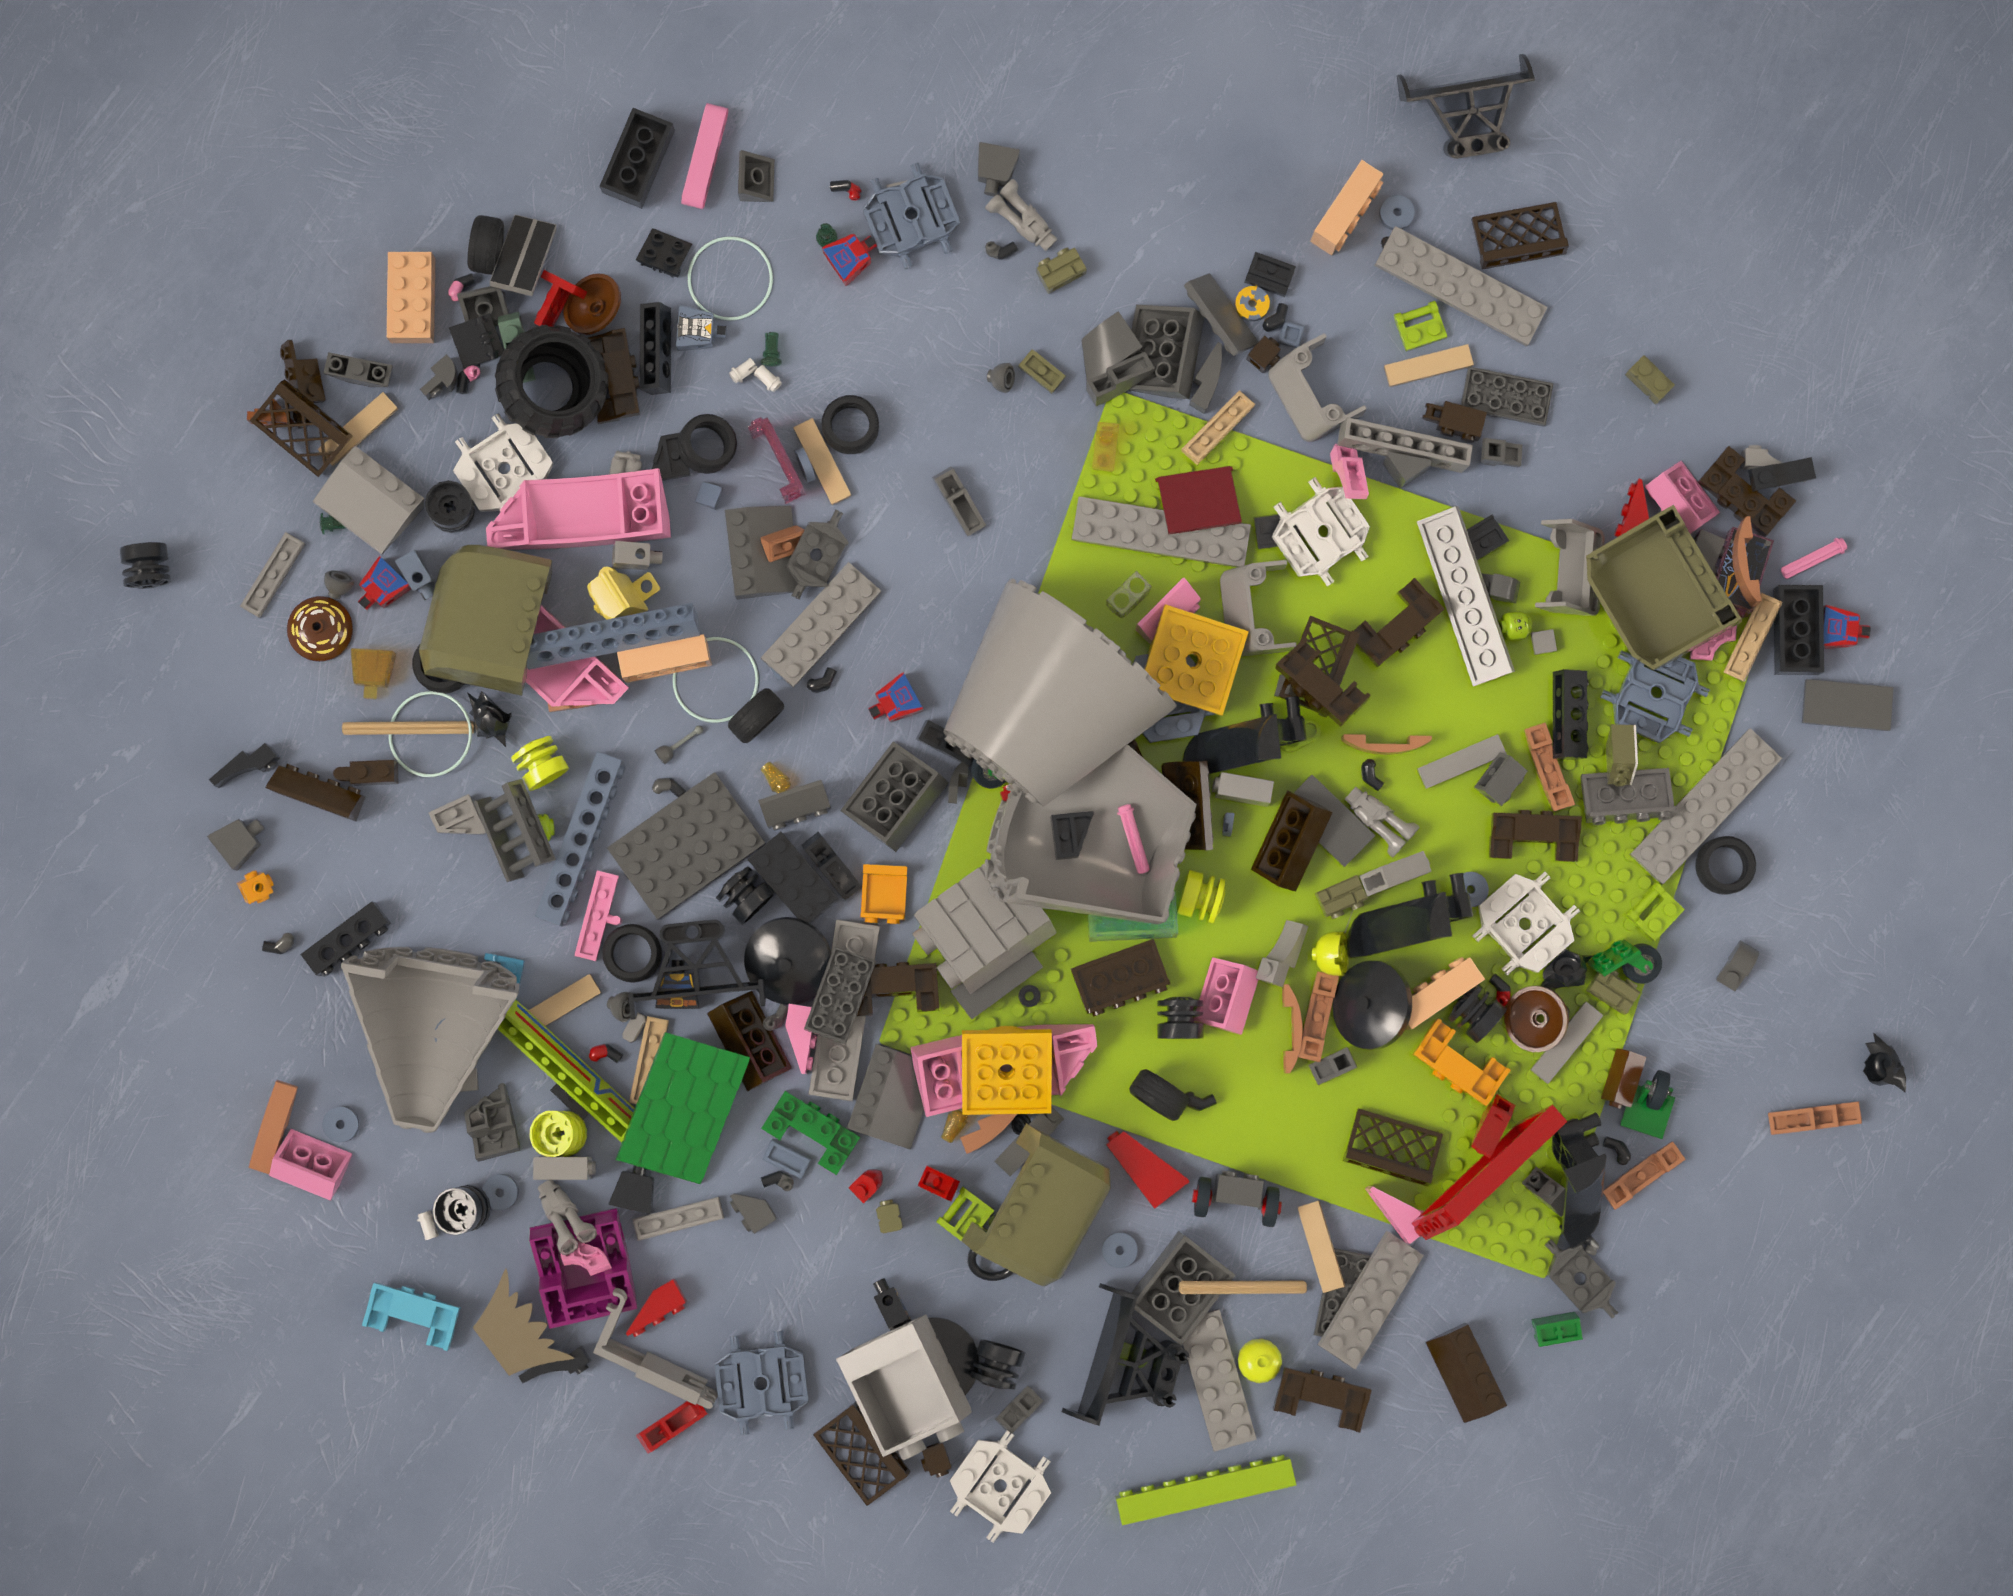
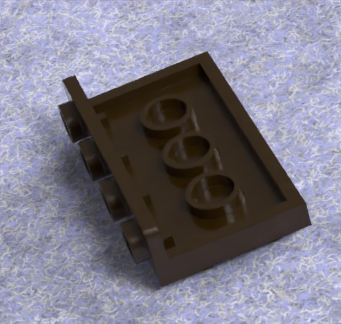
M1207 761L1163 763L1161 766L1162 775L1196 803L1194 812L1196 816L1189 830L1190 838L1184 850H1213L1214 837L1211 824L1212 813L1210 810L1209 769Z
M1154 939L1071 968L1087 1014L1092 1013L1093 1017L1105 1013L1104 1008L1113 1006V1009L1125 1006V1001L1131 998L1134 999V1002L1147 998L1146 993L1153 990L1155 994L1168 990L1167 985L1171 984Z

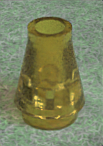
M771 762L766 763L760 769L772 792L778 794L786 791L791 786L790 778Z
M960 1110L948 1112L941 1138L949 1143H953L957 1135L967 1125L969 1116L962 1115Z

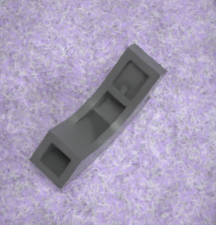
M1051 1106V1113L1038 1114L1029 1125L1050 1135L1065 1118ZM1018 1137L994 1161L1009 1176L1030 1155L1028 1151L1016 1144Z

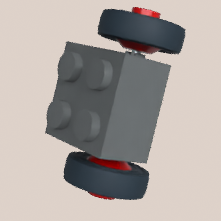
M1222 1171V1175L1216 1174L1214 1195L1212 1196L1211 1178L1199 1177L1197 1188L1193 1189L1192 1194L1194 1216L1206 1217L1211 1201L1212 1203L1216 1201L1257 1207L1258 1210L1261 1209L1262 1225L1274 1227L1277 1215L1281 1213L1280 1191L1277 1187H1267L1265 1197L1261 1202L1264 1181L1259 1180V1176L1244 1174V1178L1237 1177L1235 1172Z

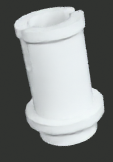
M749 358L737 368H731L732 371L729 372V375L735 383H742V379L758 368L754 366V361Z
M761 365L754 373V376L767 386L768 391L775 392L782 384L780 378L775 377L764 365Z
M431 1211L418 1214L419 1219L417 1221L421 1223L425 1240L439 1236Z

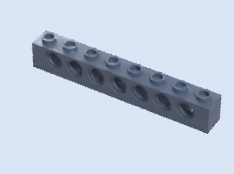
M693 603L537 633L533 636L527 668L530 670L700 636L699 618Z
M597 751L535 917L559 926L568 922L571 911L568 909L571 902L575 903L579 890H576L579 881L583 882L587 872L584 869L587 861H591L594 854V849L592 848L594 840L598 841L602 832V828H599L602 819H607L610 808L607 807L610 799L613 800L617 793L618 787H615L617 779H622L625 772L622 760ZM604 772L610 774V781L606 784H602L599 781L600 775ZM595 793H601L603 796L602 802L599 804H593L591 801ZM589 813L594 814L595 821L591 825H586L584 823L585 815ZM585 834L587 842L582 846L577 845V836ZM574 854L578 855L579 863L576 866H570L568 863L569 857ZM564 875H569L572 879L571 884L567 887H563L560 883ZM556 896H562L564 899L563 905L559 908L553 906V899Z

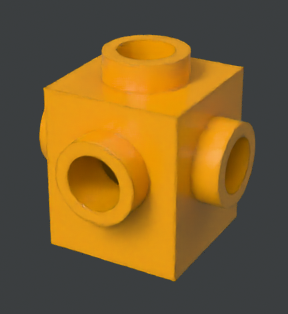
M256 870L244 875V880L236 883L245 902L248 904L255 901L257 903L264 902L270 898L269 894L273 893L271 887L274 884L269 874L265 875L261 871L258 873ZM256 884H259L258 889L255 890Z

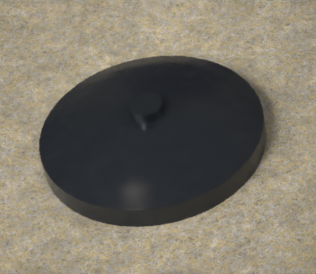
M781 917L764 923L751 936L744 953V967L750 982L758 981L759 979L765 980L767 999L786 1005L800 1004L817 995L831 957V950L823 934L810 923L798 918Z
M1364 961L1350 968L1339 981L1335 997L1333 998V1017L1337 1029L1346 1041L1362 1049L1378 1050L1394 1043L1405 1031L1412 1013V994L1406 978L1396 967L1381 961Z
M928 1318L936 1338L939 1340L948 1359L947 1361L955 1373L959 1386L966 1395L976 1380L970 1377L971 1371H978L979 1369L973 1366L974 1362H979L975 1342L959 1324L944 1318Z

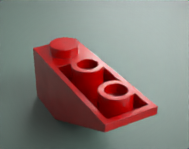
M1640 478L1635 483L1630 484L1627 493L1630 499L1628 504L1625 503L1622 508L1621 516L1624 517L1622 523H1618L1614 533L1616 537L1649 519L1643 482Z
M1496 1094L1482 1114L1471 1147L1479 1154L1490 1158L1512 1117L1516 1105Z
M675 1278L653 1290L626 1332L627 1336L633 1334L636 1337L646 1331L644 1328L646 1325L652 1323L655 1326L666 1320L664 1315L672 1312L674 1315L685 1309L683 1304L687 1300Z

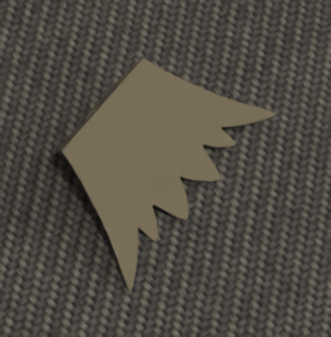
M505 1268L491 1301L473 1326L475 1332L503 1369L510 1376L538 1365L574 1359V1357L564 1352L549 1349L548 1347L555 1342L554 1340L539 1339L546 1329L547 1323H528L532 1313V1303L515 1308L518 1292L509 1297V1278Z

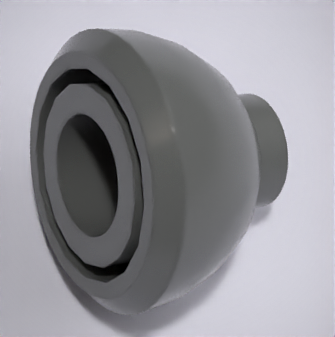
M1011 363L999 364L993 370L990 369L988 371L987 381L992 383L996 390L1008 393L1012 389L1015 371Z
M331 570L324 575V584L329 591L328 595L334 599H340L341 595L348 593L355 583L350 575L341 571Z
M621 992L611 996L607 1001V1008L610 1009L612 1015L618 1021L627 1022L631 1019L628 994L631 992Z

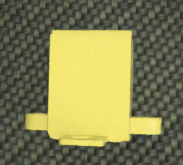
M603 567L599 571L598 577L587 585L589 595L595 603L593 606L594 610L606 620L648 611L644 601L660 591V586L650 572H647L632 583L626 574L618 573L611 567ZM645 580H649L652 583V589L648 593H644L641 589V584Z

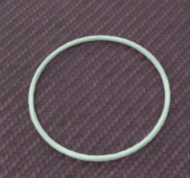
M722 237L705 244L695 254L688 270V288L697 306L702 311L709 312L698 302L692 290L691 271L695 260L708 246L723 240H738L753 246L763 256L769 269L770 282L766 296L754 310L742 316L722 317L714 314L715 318L721 320H739L754 314L768 299L773 284L772 268L767 256L754 243L739 237Z
M722 637L706 638L707 641L720 640L734 644L749 657L755 671V688L752 699L758 690L759 676L756 663L750 653L733 640ZM673 673L675 696L683 709L699 720L713 723L729 721L733 717L707 719L690 711L679 697L676 687V673Z
M426 691L406 699L395 711L391 722L395 721L397 714L403 706L416 697L428 694L444 696L455 702L467 719L469 738L462 757L456 764L443 772L423 774L408 768L398 758L393 747L392 734H389V745L393 756L404 769L417 776L437 777L455 769L466 757L472 741V726L465 708L455 698L445 693Z

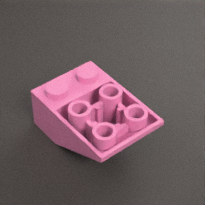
M789 1004L785 1026L801 1074L807 1075V1070L811 1071L813 1065V1057H810L811 1048L815 1049L817 1041L816 1035L804 1030L812 1007Z

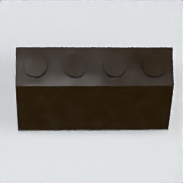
M286 764V767L279 765L265 787L275 793L353 821H357L365 797L360 795L361 790L351 786H348L347 790L339 787L340 783L331 779H328L327 782L319 780L320 775L307 771L306 775L299 773V768L290 764Z
M1287 790L1251 870L1278 887L1296 892L1333 812L1318 803Z
M752 990L719 1005L707 1013L725 1050L750 1057L742 1078L747 1092L792 1069L773 1030L769 1031L764 1028L763 1021L766 1017Z
M1463 1323L1425 1342L1464 1423L1488 1416L1507 1406L1467 1323Z

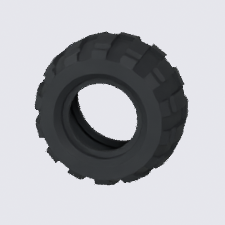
M541 325L520 333L503 351L496 367L495 391L498 402H501L505 410L504 413L512 422L514 421L520 425L523 431L532 435H542L544 438L571 436L581 431L594 420L606 401V392L609 387L608 373L605 371V361L600 351H596L590 344L591 340L582 333L578 335L572 332L569 327ZM550 362L557 364L568 373L571 379V397L567 404L558 410L550 411L539 407L531 401L523 389V380L527 371L538 363Z

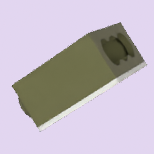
M1611 724L1606 743L1608 784L1624 786L1632 785L1638 765L1636 725Z

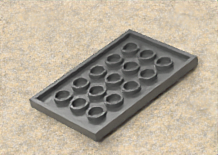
M714 772L608 846L607 849L658 920L765 845V842Z

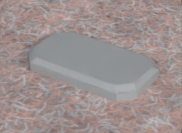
M637 1012V1018L634 1020L630 1019L622 1034L625 1040L631 1043L636 1041L646 1022V1016Z

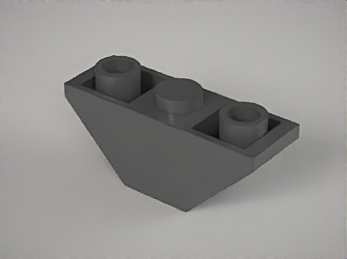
M328 352L323 373L352 384L366 387H388L393 366Z

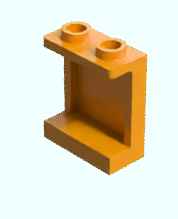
M863 864L860 917L865 918L866 923H878V919L887 920V924H900V920L905 921L908 867Z

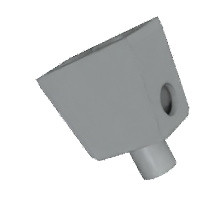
M615 541L613 545L612 568L647 570L650 564H662V551L650 550V544ZM635 554H641L643 559H638Z

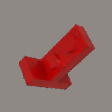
M543 270L540 278L553 285L547 292L546 299L538 311L534 323L538 326L548 325V327H554L570 293L584 300L587 291Z

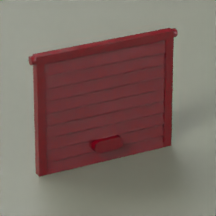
M1232 466L1155 478V482H1158L1168 535L1242 523L1231 473L1233 471Z

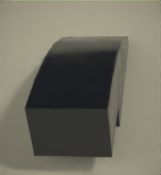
M925 720L916 740L972 767L973 757L971 759L960 751L961 749L957 745L953 747L945 741V728L930 720Z

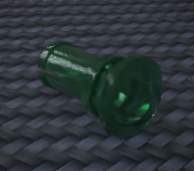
M828 223L821 224V229L819 228L816 234L817 243L824 247L837 241V233Z
M776 332L765 333V351H763V357L765 358L760 360V363L764 366L775 367L782 364V360L778 359L780 357V352L778 351L779 334Z
M323 513L320 514L319 524L323 535H325V530L334 532V529L346 528L332 516L324 517Z

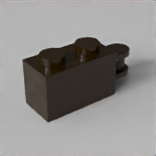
M1445 401L1442 406L1431 403L1425 404L1427 409L1426 413L1422 415V419L1436 423V430L1441 431L1440 434L1448 437H1453V435L1460 436L1463 441L1471 443L1474 440L1478 441L1480 439L1487 412ZM1435 411L1440 412L1439 418L1434 417Z
M395 760L350 761L349 767H337L333 771V776L339 781H350V784L354 786L399 784L398 762Z

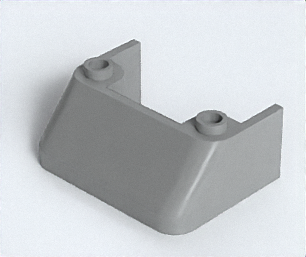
M1325 333L1291 351L1276 362L1268 373L1269 380L1301 438L1306 442H1314L1339 429L1347 417L1358 419L1366 411L1365 405L1347 415L1336 404H1329L1321 408L1301 370L1311 364L1312 354L1310 351L1324 344L1327 337Z
M1574 519L1541 520V525L1552 528L1550 539L1554 546L1560 549L1557 591H1551L1546 597V602L1535 603V607L1552 613L1597 615L1600 609V601L1587 580L1586 555L1604 545L1605 539L1602 530Z
M1287 560L1252 563L1227 570L1221 575L1220 589L1224 623L1249 631L1241 657L1290 652L1296 647V642L1274 645L1273 635L1268 629H1255L1250 586L1260 585L1265 580L1266 571L1284 570Z

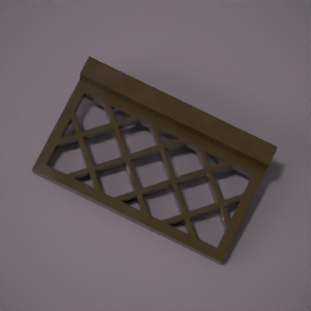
M1557 202L1480 215L1471 219L1482 270L1566 255L1569 247L1568 240L1564 235ZM1544 210H1553L1554 217L1551 221L1540 216ZM1522 214H1529L1534 217L1530 225L1519 220ZM1507 217L1513 221L1509 229L1498 224L1501 218ZM1536 220L1547 225L1543 233L1532 228ZM1486 221L1492 226L1486 233L1479 229L1478 222ZM1515 224L1526 229L1521 237L1511 232ZM1495 227L1505 233L1500 241L1490 235ZM1549 228H1552L1558 232L1559 238L1550 239L1545 234ZM1529 231L1539 237L1536 242L1530 243L1524 239ZM1508 235L1518 241L1515 246L1509 247L1503 243ZM1486 239L1497 245L1494 250L1484 251L1483 244Z
M285 379L276 386L272 394L250 419V422L317 477H320L353 437L352 434ZM277 394L285 401V408L274 409L273 399ZM290 411L300 412L303 423H291ZM274 412H286L287 424H276ZM262 413H271L272 425H263L257 419ZM307 425L318 427L320 437L308 438ZM303 426L305 438L293 439L292 427ZM288 427L289 439H280L277 436L276 428ZM332 439L339 446L335 451L326 452L324 440ZM320 440L322 452L310 453L309 441ZM305 441L306 453H297L294 450V442ZM322 455L323 465L319 470L312 465L311 456Z
M1310 616L1300 642L1308 634L1310 639L1308 644L1312 643L1316 651L1318 648L1315 641L1326 637L1330 648L1321 651V655L1332 651L1335 662L1326 666L1320 655L1318 659L1323 667L1320 669L1340 686L1360 633L1353 630L1348 631ZM1311 624L1320 625L1324 634L1313 638L1309 630ZM1337 632L1345 635L1342 643L1333 646L1329 637L1330 634ZM1286 678L1278 696L1282 699L1293 697L1285 694L1287 686L1291 684ZM1299 699L1300 706L1314 711L1306 699ZM1319 711L1317 712V713H1319L1318 715H1320V716H1323V717H1326V718H1327V716H1328L1327 714L1322 715Z
M1358 1108L1343 1161L1423 1186H1429L1433 1179L1432 1174L1443 1134ZM1361 1115L1369 1117L1374 1126L1363 1131L1359 1124ZM1383 1123H1389L1395 1132L1384 1137L1379 1126ZM1376 1128L1381 1140L1371 1145L1365 1133ZM1405 1129L1412 1130L1416 1139L1407 1144L1400 1134ZM1362 1135L1368 1147L1363 1150L1352 1148L1354 1139ZM1397 1135L1403 1146L1392 1151L1387 1139ZM1427 1135L1436 1138L1435 1146L1429 1150L1426 1149L1421 1140ZM1418 1141L1424 1152L1413 1157L1408 1146ZM1381 1142L1385 1144L1389 1151L1383 1157L1377 1155L1373 1148ZM1403 1148L1410 1157V1160L1405 1163L1399 1162L1394 1154ZM1426 1155L1430 1162L1429 1169L1420 1168L1416 1159Z
M856 1401L813 1434L866 1506L898 1482L905 1479L911 1472L896 1451L884 1457L882 1456ZM847 1415L852 1421V1430L839 1428L840 1419ZM826 1430L836 1431L834 1443L826 1442L821 1434ZM839 1432L851 1434L850 1446L838 1444ZM854 1434L862 1435L866 1439L865 1448L853 1446ZM837 1448L849 1449L848 1461L838 1459L836 1456ZM852 1450L864 1452L863 1463L851 1462ZM868 1452L878 1455L880 1458L879 1466L866 1464ZM850 1466L863 1467L861 1479L851 1476ZM866 1468L878 1470L877 1481L865 1480ZM881 1470L890 1471L895 1479L890 1483L880 1482ZM864 1483L876 1485L875 1494L870 1498L863 1492ZM879 1486H885L879 1491Z

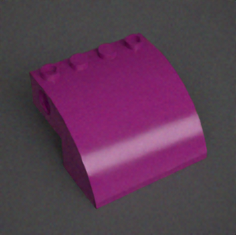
M617 1208L579 1216L583 1222L592 1224L597 1230L596 1237L585 1244L598 1247L603 1251L611 1265V1269L590 1276L587 1269L580 1265L571 1264L564 1266L557 1246L558 1233L553 1223L530 1227L529 1241L540 1277L539 1292L550 1329L610 1315L611 1312L606 1309L608 1303H613L614 1305H619L620 1298L612 1293L615 1288L622 1289L627 1294V1300L622 1312L637 1309L633 1275ZM563 1220L576 1241H579L569 1221Z

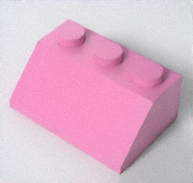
M1682 460L1645 486L1649 496L1657 502L1661 511L1674 504L1690 534L1720 513Z
M1183 577L1137 624L1135 630L1151 645L1165 604L1195 613L1200 608L1198 604L1201 598Z
M1212 957L1199 999L1203 1000V1006L1196 1009V1011H1202L1203 1015L1194 1017V1021L1242 1035L1259 980L1256 979L1258 970Z
M291 1129L272 1159L269 1176L331 1201L341 1184L352 1153Z

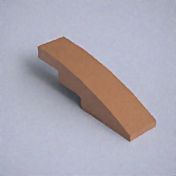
M280 1080L275 1082L256 1139L249 1168L270 1174L272 1159L281 1146L285 1129L289 1124L298 1086Z
M1859 1101L1768 1113L1771 1135L1862 1124Z

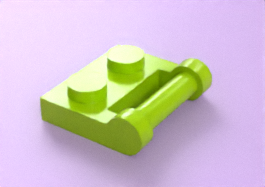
M1436 301L1429 302L1426 306L1403 314L1399 312L1393 315L1406 352L1448 337ZM1431 313V320L1405 327L1404 322Z
M1655 882L1651 887L1652 890L1633 910L1630 909L1626 913V916L1653 942L1685 910L1657 882ZM1657 896H1660L1663 900L1642 920L1639 915Z
M963 1186L959 1190L960 1194L943 1217H939L936 1221L960 1241L963 1239L971 1222L983 1226L994 1212L991 1207ZM968 1198L972 1201V1204L953 1227L949 1222Z

